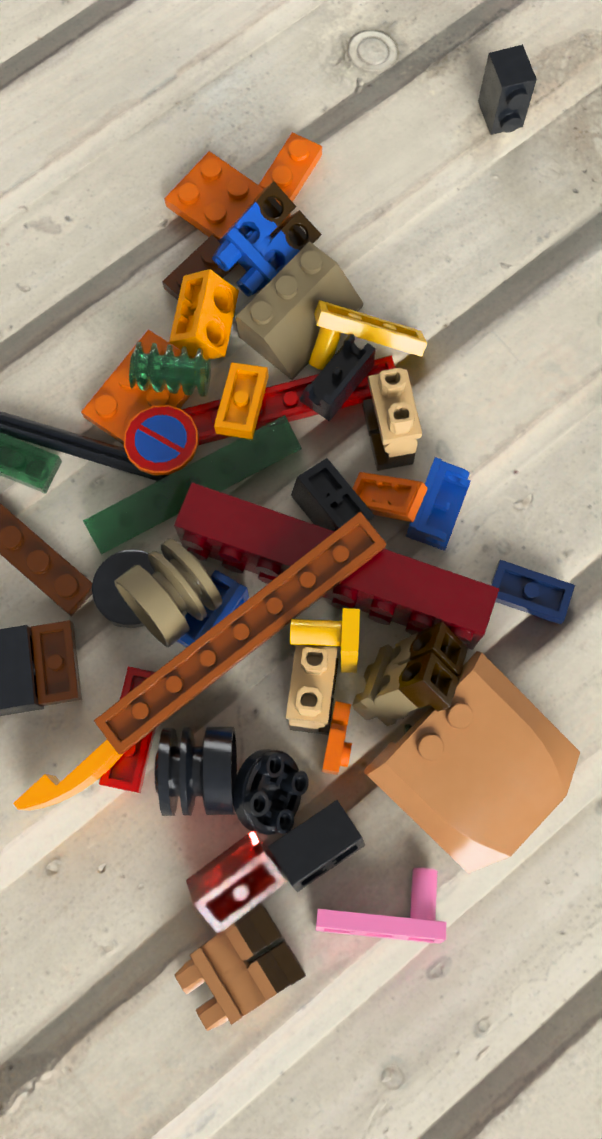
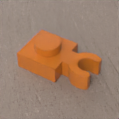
M335 701L322 768L324 773L338 775L340 766L348 767L352 743L344 741L351 704Z

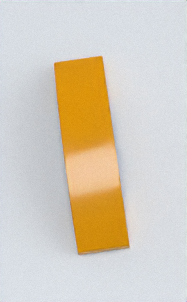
M106 739L61 782L56 776L44 774L13 804L18 810L30 811L66 800L97 781L123 754L119 755Z

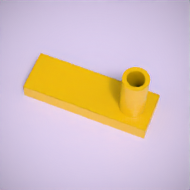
M319 300L314 316L317 326H320V330L309 364L314 368L323 370L333 358L342 333L352 334L354 337L421 357L423 356L427 341L420 330Z
M343 608L342 621L291 619L290 644L341 646V672L357 673L360 609Z

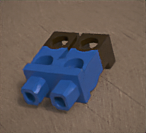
M274 181L262 190L247 210L218 240L221 245L212 257V260L225 272L236 262L246 270L236 284L248 297L264 288L309 241L314 243L322 235L300 210L288 217L273 236L270 235L297 207Z

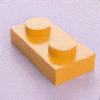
M231 362L214 424L216 434L253 440L269 377L268 367Z

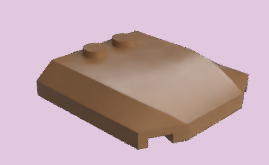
M476 651L463 665L460 676H457L459 681L451 707L437 712L431 706L396 744L391 741L363 771L467 873L509 858L567 796L580 755V751L479 651Z

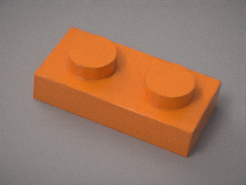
M292 132L259 183V186L265 189L274 181L293 202L321 158L322 146Z

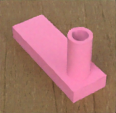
M413 868L410 918L318 909L315 931L441 944L446 940V922L435 921L438 871L429 868Z

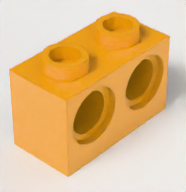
M211 269L184 275L169 343L197 361L225 357L239 290Z

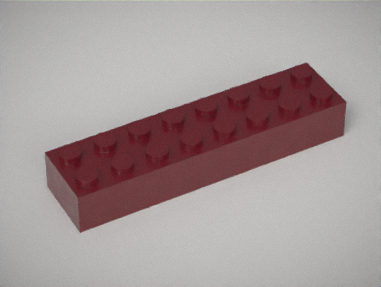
M193 482L174 524L182 546L197 559L207 561L208 557L222 561L221 565L230 571L242 574L244 570L256 573L258 574V579L267 584L335 532ZM383 549L323 597L332 600L331 605L340 610H343V608H355L369 613L368 618L377 623L390 625L392 621L406 626L405 631L411 635L443 622L468 649L473 650L485 635L499 588Z

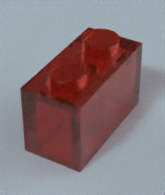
M252 831L186 880L193 905L217 934L221 933L288 882L270 850L257 833Z

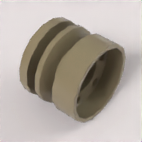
M168 538L161 544L163 555L157 551H152L148 554V560L155 573L151 575L141 566L134 565L114 581L120 595L137 618L159 642L168 648L189 632V625L183 615L184 611L197 620L202 621L207 615L204 606L214 611L222 605L220 593L204 566L180 543L171 538Z

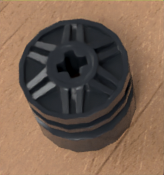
M190 727L183 728L180 746H178L177 734L174 728L162 729L159 748L155 757L154 771L155 789L159 797L162 816H175L178 797H180L183 815L191 816L196 796H202L206 815H235L233 790L237 776V747L234 727H207L202 746L195 745L194 734Z

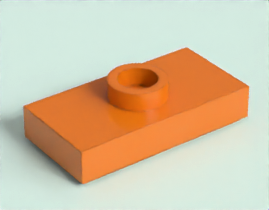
M359 472L352 489L374 515L414 522L428 488L421 481Z

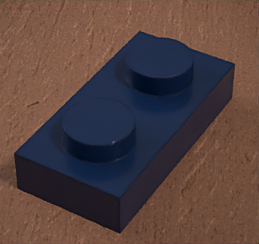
M499 560L491 582V586L499 588L495 602L558 624H562L565 620L575 587L574 584L503 560Z

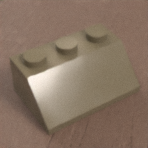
M309 241L236 315L238 336L288 378L293 380L309 364L320 330V326H317L314 316L318 301L321 300L357 312L363 307V302L338 263Z

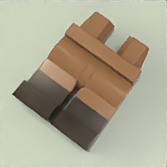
M262 902L190 954L191 959L174 974L186 995L204 982H206L214 997L196 1008L197 1015L207 1031L224 1024L228 1020L231 1025L244 1015L306 976L304 969L285 939L251 963L248 961L256 953L282 937L281 932Z

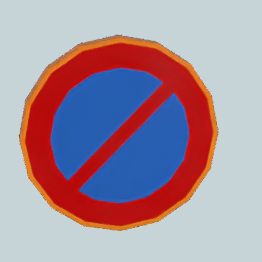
M154 405L140 411L129 421L124 432V449L129 461L140 471L151 475H169L183 469L193 459L199 446V433L193 419L182 409L171 405Z

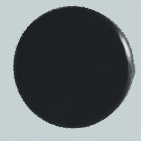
M135 549L117 552L108 557L99 566L94 575L92 595L95 605L102 615L115 626L127 628L144 626L120 595L114 581L134 565L141 566L151 575L155 573L148 560V552Z
M263 749L251 754L240 767L233 790L235 812L242 825L252 832L266 835L286 834L291 831L294 825V817L300 805L301 795L305 794L308 789L309 779L304 771H299L292 757L283 751Z

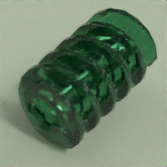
M137 342L130 360L129 382L131 389H133L137 382L140 390L147 391L152 383L155 392H162L167 384L169 392L177 394L182 385L184 394L191 396L197 386L199 395L201 397L207 396L211 378V359H204L202 348H197L194 358H190L187 347L183 346L179 356L176 357L174 356L172 345H167L164 355H160L156 343H152L149 353H144L142 342Z

